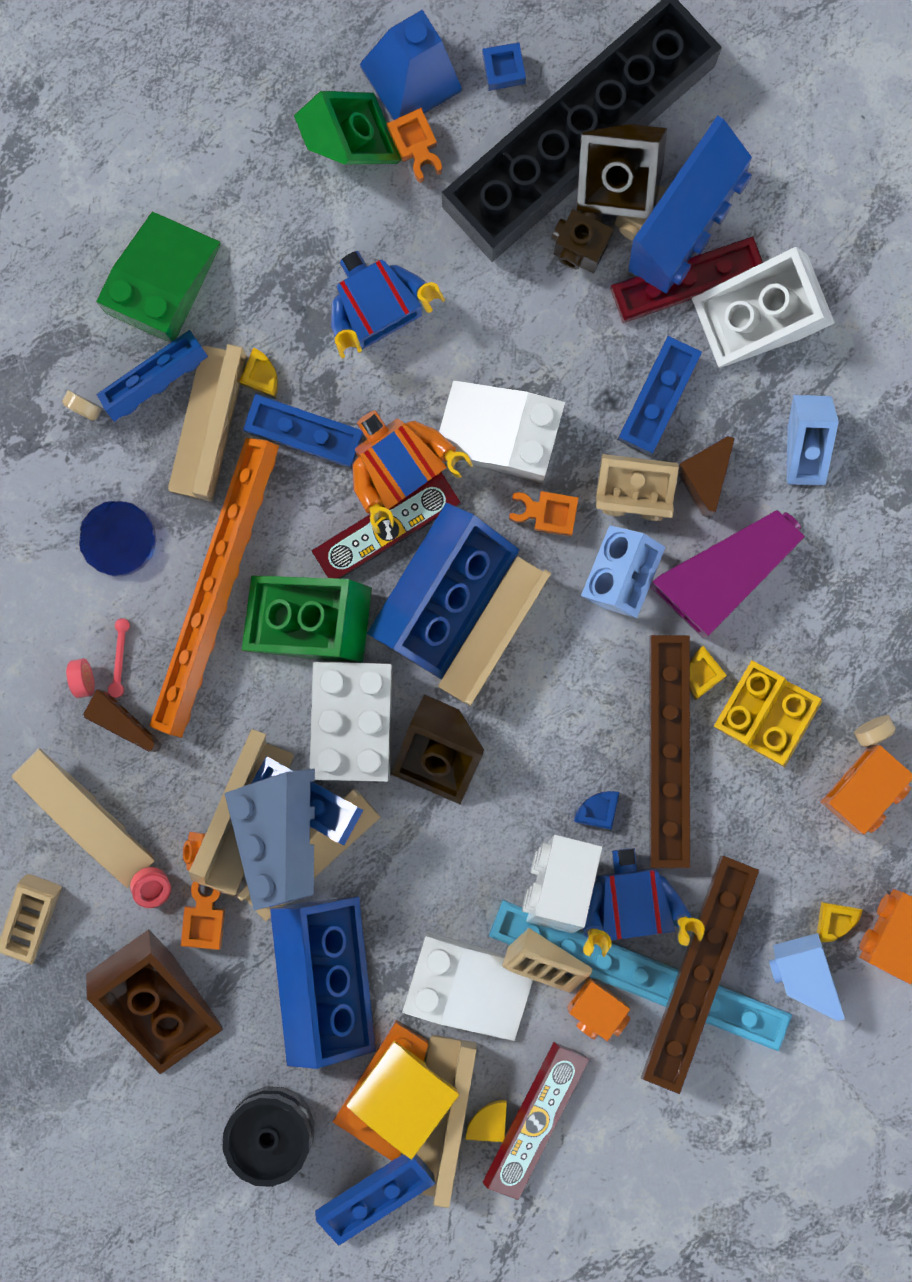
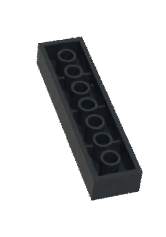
M661 0L443 190L442 208L489 260L493 262L578 188L581 134L583 132L626 124L648 126L715 67L722 47L679 0Z

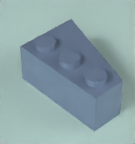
M315 768L287 771L224 793L254 911L314 895V844H310V820L314 819L315 806H310V782L315 781Z

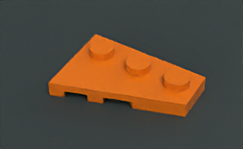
M398 1020L395 1021L333 1119L334 1124L391 1161L401 1156V1152L347 1107V1103L394 1040L424 1062L429 1041Z

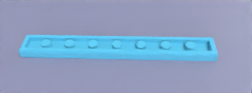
M502 899L489 937L511 945L521 934L530 928L593 968L589 977L666 1007L679 972L678 968L615 943H612L605 957L602 956V950L597 944H594V951L591 956H586L583 952V946L588 938L585 937L582 930L568 933L527 923L528 913L522 912L521 906ZM719 985L705 1023L779 1052L792 1014Z

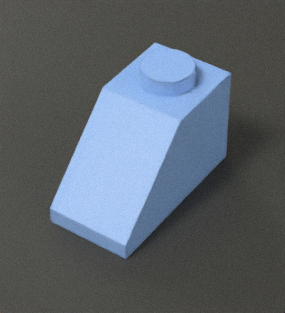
M793 395L787 427V484L826 485L839 423L832 396Z
M816 933L773 945L775 959L769 960L771 972L775 983L783 982L787 996L836 1021L844 1020L842 1006L819 934Z

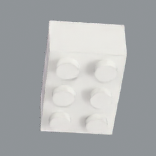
M313 662L310 769L315 768V780L390 781L392 664Z
M554 835L547 844L542 843V846L535 852L531 867V874L537 875L536 882L526 890L522 906V912L528 913L527 923L568 933H574L585 927L602 846Z

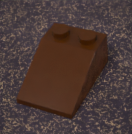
M149 929L86 974L87 1000L159 1074L165 1072L223 1030L221 1023L173 954Z

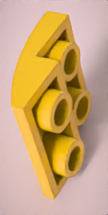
M751 660L714 724V728L785 768L823 701L810 692L788 682L785 677Z
M394 1040L349 1100L347 1107L377 1134L412 1160L460 1094L456 1088L428 1069L425 1062Z

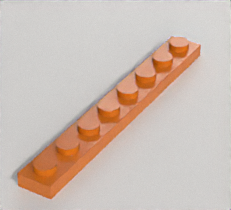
M245 438L149 727L169 735L182 738L185 728L190 721L191 710L197 692L202 685L203 674L210 653L214 649L215 638L222 617L226 613L227 602L234 581L238 577L239 566L246 545L250 541L251 530L258 509L262 505L263 494L270 473L275 466V458L279 446L270 441Z

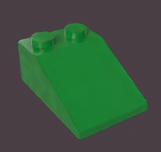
M152 211L112 267L96 303L107 315L171 343L177 339L220 248L221 242Z
M251 575L242 651L324 661L363 663L372 587L350 579Z

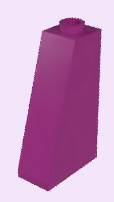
M776 510L661 574L652 581L650 588L702 638L708 637L803 540L805 536L799 531L801 525L789 513L784 512L781 514Z

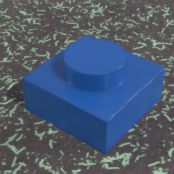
M519 42L482 49L489 91L526 84Z

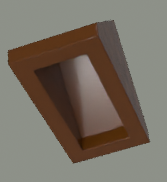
M727 436L679 464L678 475L702 516L710 518L716 513L735 438Z

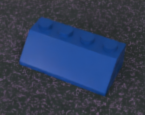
M717 115L633 239L628 271L641 277L647 283H650L666 294L673 283L677 285L682 283L691 267L687 263L694 252L698 255L703 252L711 238V234L708 231L714 222L719 225L723 222L732 206L729 200L735 192L740 195L752 177V174L748 172L752 156L727 122Z
M446 503L368 630L367 635L442 680L520 549L474 514Z
M359 897L304 902L270 909L287 1066L318 1069L376 1052Z

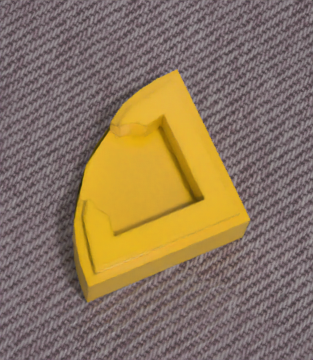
M253 347L239 383L242 386L276 399L278 392L276 370L267 356Z
M701 646L690 660V692L694 699L697 700L727 676L704 646Z
M821 902L817 933L821 942H832L847 934L858 924L862 915V909Z
M506 1100L492 1101L482 1107L469 1121L465 1140L503 1142L505 1138Z

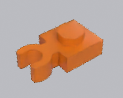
M422 108L387 123L388 131L402 161L414 159L413 172L419 183L424 182L421 168L425 164H431L435 168L437 175L442 174L440 159L435 154L429 152V150L437 147V141Z
M541 491L539 502L532 501L525 493H513L512 500L522 502L526 510L522 514L510 513L509 520L514 523H523L528 519L536 520L534 531L572 537L579 497Z
M193 882L191 894L196 901V906L184 907L181 946L220 950L222 948L225 909L214 908L215 901L220 898L222 892L213 889L212 895L206 896L201 892V884Z

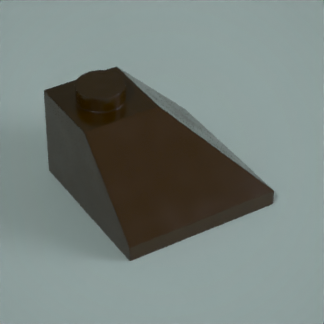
M626 124L583 132L581 134L577 211L647 219L657 202L664 166L667 128Z
M424 694L408 727L390 774L460 805L485 750L460 709Z

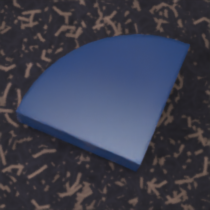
M604 791L592 795L580 805L573 821L612 830L620 792Z

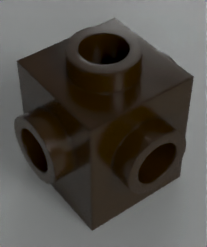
M572 209L567 221L560 218L551 237V240L556 242L553 255L558 256L559 262L571 269L577 270L581 267L594 274L607 249L614 229L601 223L602 220L594 213L581 211L580 213Z

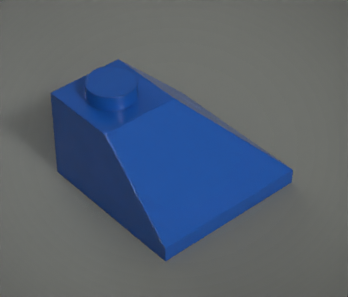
M423 9L391 27L360 63V68L393 120L419 108H422L423 113H426L462 91L445 46Z

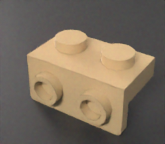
M602 454L596 491V508L602 509L603 513L610 516H624L626 512L641 514L640 516L643 519L650 521H661L663 517L673 518V500L679 470L678 463Z

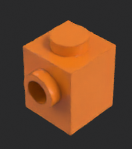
M588 977L567 1006L569 1014L579 1020L576 1027L593 1040L599 1035L608 1042L613 1034L619 1036L630 1021V1017L627 1015L630 1011L628 1004L592 977Z

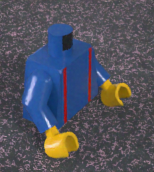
M354 251L340 260V265L348 278L336 285L339 294L333 299L331 309V329L340 357L345 358L344 351L349 347L357 348L358 353H360L366 347L421 317L422 308L419 301L427 313L432 312L433 309L429 303L433 299L445 301L438 285L434 282L427 283L420 276L399 265L389 266L383 259L367 266L359 251Z
M635 848L612 850L614 873L596 875L586 923L583 928L584 935L588 938L583 946L584 954L591 956L594 951V944H597L602 950V956L605 957L612 946V940L675 932V926L680 927L678 940L681 945L688 946L690 937L686 931L694 932L698 940L702 941L705 930L703 923L696 918H691V914L683 900L667 879L659 875L657 870H637Z

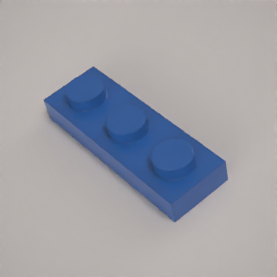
M188 330L96 395L107 414L115 422L122 416L133 413L139 404L152 395L166 390L171 382L184 373L195 370L208 355L192 332Z
M667 336L617 439L618 441L652 456L702 351Z
M257 394L254 396L243 427L245 433L351 469L357 456L355 448L361 444L364 436L360 429Z
M266 756L251 784L293 770ZM310 782V806H315L314 819L310 820V827L337 843L345 845L363 809L315 782Z
M417 1153L412 1160L402 1154L315 1210L316 1222L339 1246L435 1185L434 1173Z

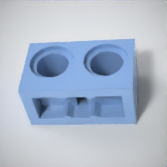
M609 525L581 597L603 609L637 618L666 547L644 533Z

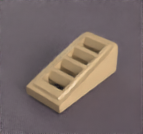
M26 874L18 882L0 937L1 954L31 965L35 962L62 889L61 885L31 874ZM26 906L28 908L40 911V916L22 910V907ZM19 921L36 927V929L33 931L16 925V923ZM14 935L31 941L30 947L10 940L11 936Z
M530 928L508 946L502 967L515 974L569 993L589 977L593 969ZM571 973L573 975L569 978L565 974Z

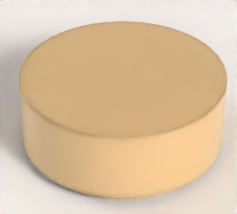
M70 390L66 392L62 400L64 406L92 421L97 420L103 409Z
M884 715L864 723L854 731V734L861 746L868 747L889 738L894 734L896 727L890 716Z

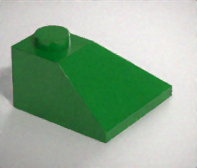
M320 91L294 115L301 136L309 151L344 165L398 164L402 161L373 92Z

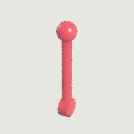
M120 618L115 622L118 636L113 683L108 687V693L114 698L121 697L125 691L124 686L121 684L125 632L129 630L130 623L124 618Z

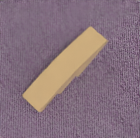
M38 748L12 774V778L74 841L126 888L130 886L131 879L138 871L149 867L155 861L154 856L126 832L125 826L97 803L96 797L42 749Z

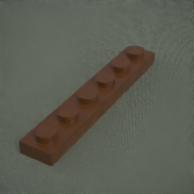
M690 635L649 636V867L690 868Z
M720 856L698 916V920L703 923L705 928L702 941L698 940L694 932L692 933L641 1079L677 1094L681 1093L759 869L729 857Z

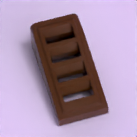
M97 689L83 713L85 719L148 752L159 751L162 744L114 697H111L104 690Z

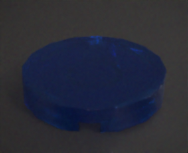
M125 501L103 502L91 509L83 519L80 527V551L86 562L100 573L114 577L132 575L144 568L153 556L157 542L155 527L149 516L132 503Z

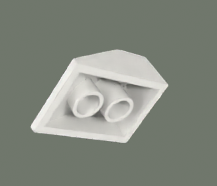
M797 247L692 298L719 368L795 342L835 323L809 257Z
M453 381L439 432L455 446L456 452L467 454L472 461V465L543 484L565 402L524 391Z
M427 931L402 1013L444 1026L515 1041L533 980L502 967L505 958L503 954Z

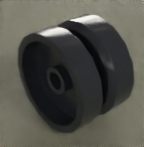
M265 1086L250 1092L238 1103L223 1131L222 1150L229 1168L239 1179L254 1186L273 1187L289 1181L302 1169L314 1140L315 1122L309 1106L297 1093L284 1087ZM268 1133H271L274 1136L275 1140H271L270 1135Z

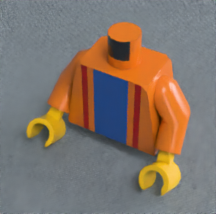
M376 410L367 413L357 422L367 440L355 448L358 458L353 463V488L366 513L371 514V527L375 533H380V529L375 523L380 517L388 518L390 525L394 526L393 515L389 509L447 467L443 462L448 461V468L456 478H462L461 474L454 469L456 462L465 460L471 467L473 466L467 454L456 452L455 446L438 430L420 422L409 421L404 423L398 418L386 426Z

